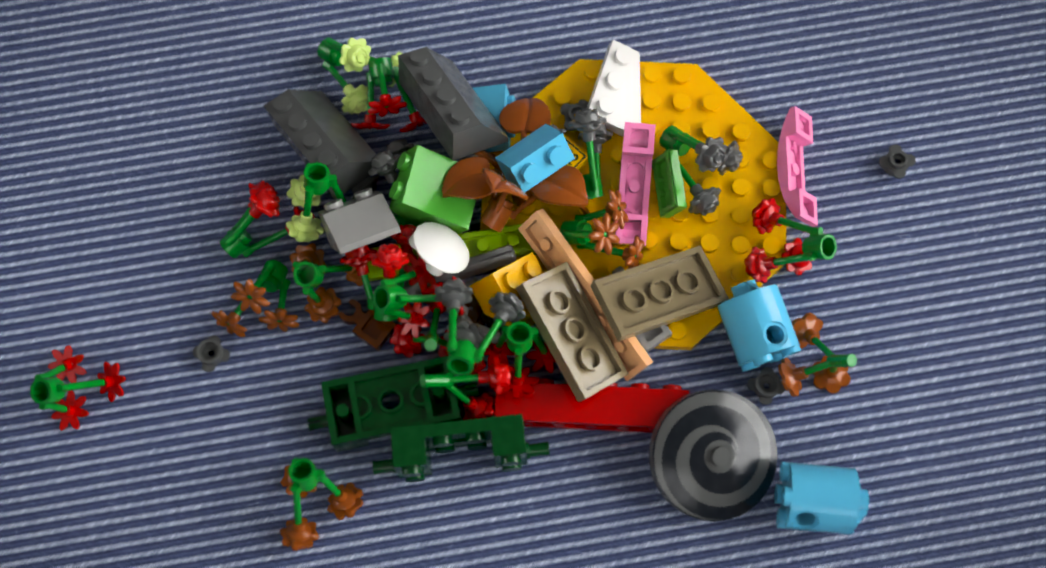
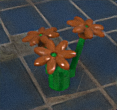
M613 190L608 191L611 201L607 202L605 209L589 214L575 215L574 220H567L562 223L560 228L561 234L569 245H576L577 249L594 250L595 253L603 252L607 255L621 256L623 260H626L625 266H629L628 269L639 266V260H642L644 257L643 253H641L644 241L640 240L637 235L634 238L633 246L629 245L624 250L612 247V244L620 242L618 236L612 233L618 227L624 229L625 223L629 220L628 215L624 211L627 204L621 202V194L618 190L615 193ZM593 220L594 230H592V226L587 221ZM596 240V244L590 243L589 241Z
M268 260L254 284L251 279L246 280L245 286L235 281L233 287L237 292L232 293L230 297L235 301H241V303L228 316L222 310L218 313L212 311V316L217 320L216 324L226 327L229 334L235 333L237 336L244 338L247 329L237 324L241 319V313L251 307L256 314H260V306L267 307L270 305V302L261 296L265 292L273 293L280 289L278 308L274 312L265 310V316L259 317V321L267 324L269 330L275 329L278 326L283 332H287L288 327L298 328L300 324L295 322L298 319V315H287V310H285L287 290L291 284V281L286 279L288 274L287 267L279 261Z

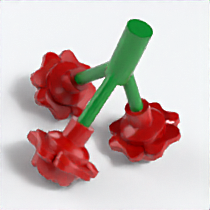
M438 282L427 287L425 292L421 291L422 295H435V288L442 286L444 282ZM423 302L431 308L433 313L430 332L426 336L420 333V336L415 338L412 331L408 335L403 336L402 330L406 323L394 326V334L390 338V343L395 345L394 353L403 354L406 358H411L413 353L419 354L421 352V344L424 343V347L428 351H434L437 345H440L438 352L440 357L449 355V352L446 350L448 342L443 336L439 337L437 334L439 316L447 309L442 305V302Z
M483 356L482 362L474 363L473 370L468 375L454 376L456 374L448 371L446 374H422L419 382L421 387L447 388L463 402L465 412L463 420L492 417L494 415L493 404L495 399L487 393L474 397L466 396L453 384L479 381V384L489 383L490 387L494 388L497 396L502 393V388L511 385V374L508 363H500L498 356H494L492 364L489 365L487 370H484L486 364Z

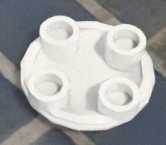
M424 222L416 227L409 239L410 246L417 251L418 255L426 263L427 271L434 276H441L443 273H459L466 269L469 263V250L465 242L455 231L445 225L436 222Z

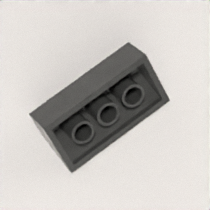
M427 47L398 55L400 85L452 161L508 142L506 133L452 60Z
M288 89L264 105L274 126L305 164L315 162L325 164L329 168L330 174L337 176V183L343 194L371 176L368 171L373 168L371 160L377 154L322 91ZM329 187L328 193L334 200L337 199L332 187Z

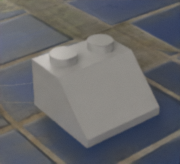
M367 188L354 193V199L343 202L342 199H336L324 204L325 209L319 211L318 214L331 248L339 254H344L401 232L381 192H372L371 188Z

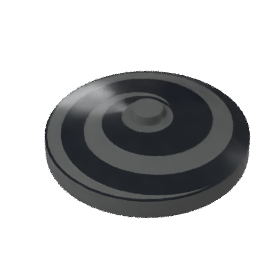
M709 389L695 391L681 397L662 414L651 436L649 465L656 487L666 501L674 508L699 520L725 521L748 512L764 497L776 472L777 444L769 421L754 403L733 392Z

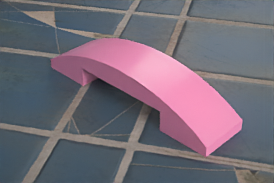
M793 106L786 115L779 138L777 153L779 185L785 203L794 217L811 227L818 226L817 199L805 191L803 147L813 144L812 117L798 107Z
M625 122L619 191L621 202L627 204L624 211L628 215L629 220L625 223L624 229L618 227L615 231V235L620 239L618 244L633 245L634 238L637 235L640 240L644 241V247H646L656 124Z

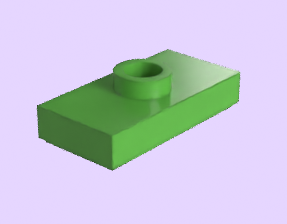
M668 149L652 161L661 218H671L687 207L678 150Z

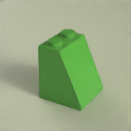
M416 145L401 154L397 163V169H399L398 178L393 183L389 192V197L392 199L390 209L417 227L424 222H436L449 227L457 234L469 230L476 199L443 198L442 187L445 176L457 161H452V159L420 145Z

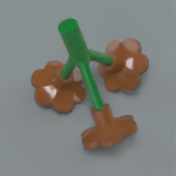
M806 313L802 318L795 319L792 325L800 343V349L808 344L816 345L825 356L821 362H815L808 368L805 366L796 368L787 357L781 359V363L778 364V371L782 377L783 387L790 392L792 397L799 396V391L802 390L800 380L808 378L809 374H813L815 376L813 384L817 389H826L830 394L838 393L841 387H846L850 383L851 377L847 371L849 367H854L857 364V357L854 354L835 355L822 343L819 331L823 327V321L820 318H816L813 313Z

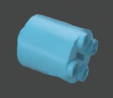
M755 280L740 283L731 288L734 298L717 306L742 372L753 370L767 362H770V364L778 362L801 351L800 343L778 285L760 288Z
M781 462L779 478L782 484H776L774 492L775 504H780L776 515L777 528L845 535L854 533L855 528L867 515L869 508L868 490L860 488L859 476L855 468Z

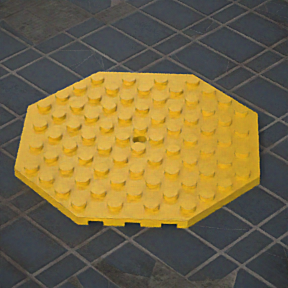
M579 59L533 97L546 103L551 113V123L556 125L558 129H565V117L560 112L563 104L568 103L572 105L580 100H585L589 103L603 60ZM640 62L641 123L656 124L652 161L666 150L660 145L659 141L662 133L670 126H676L684 133L686 132L704 143L708 137L713 139L721 137L724 140L723 144L726 146L735 140L739 145V150L742 152L743 159L736 171H726L722 176L717 169L714 172L709 170L701 172L699 165L695 163L698 154L695 153L693 148H690L684 156H679L680 163L696 184L699 183L703 189L715 187L721 190L718 199L720 202L719 206H717L715 212L708 213L706 216L700 213H689L690 202L694 196L690 192V186L684 180L687 207L671 218H661L652 168L646 247H643L641 251L644 257L642 260H639V265L701 245L728 298H734L731 291L733 286L754 280L753 277L745 272L746 266L744 264V260L751 253L752 247L764 248L768 257L775 256L776 258H781V254L785 252L786 226H774L771 233L765 232L761 235L752 222V210L763 199L768 200L769 198L775 199L776 204L781 207L779 214L784 215V218H786V203L780 189L777 171L779 142L697 64ZM567 130L564 133L587 152L586 143L583 140H578V134L582 132ZM614 132L612 139L602 144V154H600V175L604 196L588 200V206L586 207L590 213L605 209L607 202L611 201L608 194L609 190H613L614 193L616 190L619 191L623 136ZM517 133L515 137L511 138L510 147L521 140V133ZM496 151L490 153H493L494 155L498 156L504 151ZM588 161L579 169L582 175L589 173ZM489 163L490 169H494V166ZM507 194L506 198L513 202L512 195ZM491 195L482 198L481 216L489 205L488 201ZM536 199L532 205L522 210L515 220L509 218L505 226L523 224L535 211L544 208L560 231L564 221L574 220L575 215L584 214L579 207L551 205ZM514 204L512 210H515L518 206ZM593 220L587 221L592 226V230H594ZM482 222L480 223V230L491 229ZM596 240L589 241L590 243L596 244ZM612 244L613 248L622 250L628 248L629 246L621 244ZM570 245L594 280L612 275V271L619 266L623 267L624 270H627L629 267L625 266L626 260H623L621 256L607 255L603 252L595 253L594 250L577 249L576 245ZM535 255L544 273L548 270L539 257ZM785 264L778 265L776 269H771V275L767 277V281L779 272ZM760 281L756 282L758 287L761 288L763 286ZM716 307L667 324L668 328L672 331V336L654 349L691 351L705 336L723 322L718 308Z

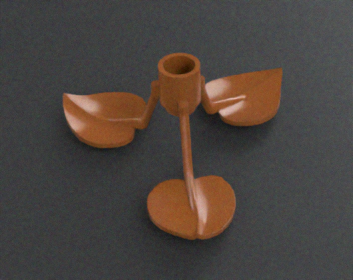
M523 98L506 105L500 113L499 121L501 127L506 132L512 134L521 133L522 140L527 136V133L531 134L544 124L550 125L551 113L546 103L542 100ZM469 157L453 165L443 182V198L480 199L491 195V189L482 172L483 167L490 169L489 161L483 157ZM569 165L563 166L525 192L529 197L533 194L537 200L546 204L568 207L588 206L584 177L578 169ZM490 169L504 178L498 169ZM511 194L512 201L517 206L526 200Z
M486 150L474 153L478 157L487 159L494 168L504 175L495 159L496 155ZM483 167L482 172L492 195L480 221L501 233L509 218L515 220L517 215L536 198L533 194L529 197L514 183L505 180L498 173ZM510 193L526 200L515 210H512L514 203L508 200L506 196ZM579 206L583 214L590 213L586 206Z

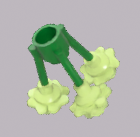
M351 37L348 39L347 44H341L332 38H325L318 46V56L324 60L322 67L333 75L342 86L343 93L346 95L341 100L344 113L359 114L360 112L367 111L368 86L365 87L361 84L354 88L334 68L335 66L344 65V69L347 72H361L363 67L368 65L369 61L376 59L369 56L371 47L366 45L364 38L356 40ZM401 52L391 57L393 66H398V68V55H401ZM392 79L393 84L389 85L390 87H393L396 82L394 79Z
M319 162L307 163L304 175H301L299 180L292 179L290 181V189L287 191V197L292 199L291 204L295 207L301 206L304 208L300 216L294 215L291 217V221L286 222L289 236L294 237L298 242L309 243L313 240L316 241L319 239V235L324 233L321 220L318 218L313 219L311 208L312 205L319 206L321 204L320 198L329 187H332L337 199H342L343 202H346L337 183V176L330 174L329 168Z

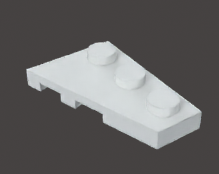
M612 40L607 48L587 108L597 109L598 115L607 119V122L604 123L606 129L621 136L624 135L625 122L641 123L640 52Z

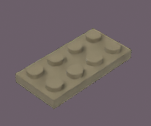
M701 245L596 279L590 285L618 342L716 308L719 304L729 300Z
M567 262L516 287L578 403L629 374Z

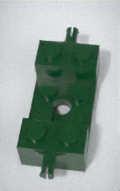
M448 356L321 382L326 414L307 418L309 430L329 427L331 444L337 452L369 446L368 440L390 436V428L460 421L459 409L461 400L445 387H421L419 382L422 374H446L450 371L446 365ZM477 382L458 386L457 383L453 384L466 396H479ZM394 393L400 397V403L396 408L386 409L382 406V400L387 394Z
M523 414L390 428L393 457L392 459L373 461L372 464L374 475L393 472L394 474L397 473L400 479L405 478L406 482H420L425 480V476L432 475L430 450L435 449L436 453H450L455 451V447L467 446L468 450H479L486 448L487 443H492L495 467H502L503 472L521 470V465H527V459H530V457L550 455L548 441L533 444L526 443Z

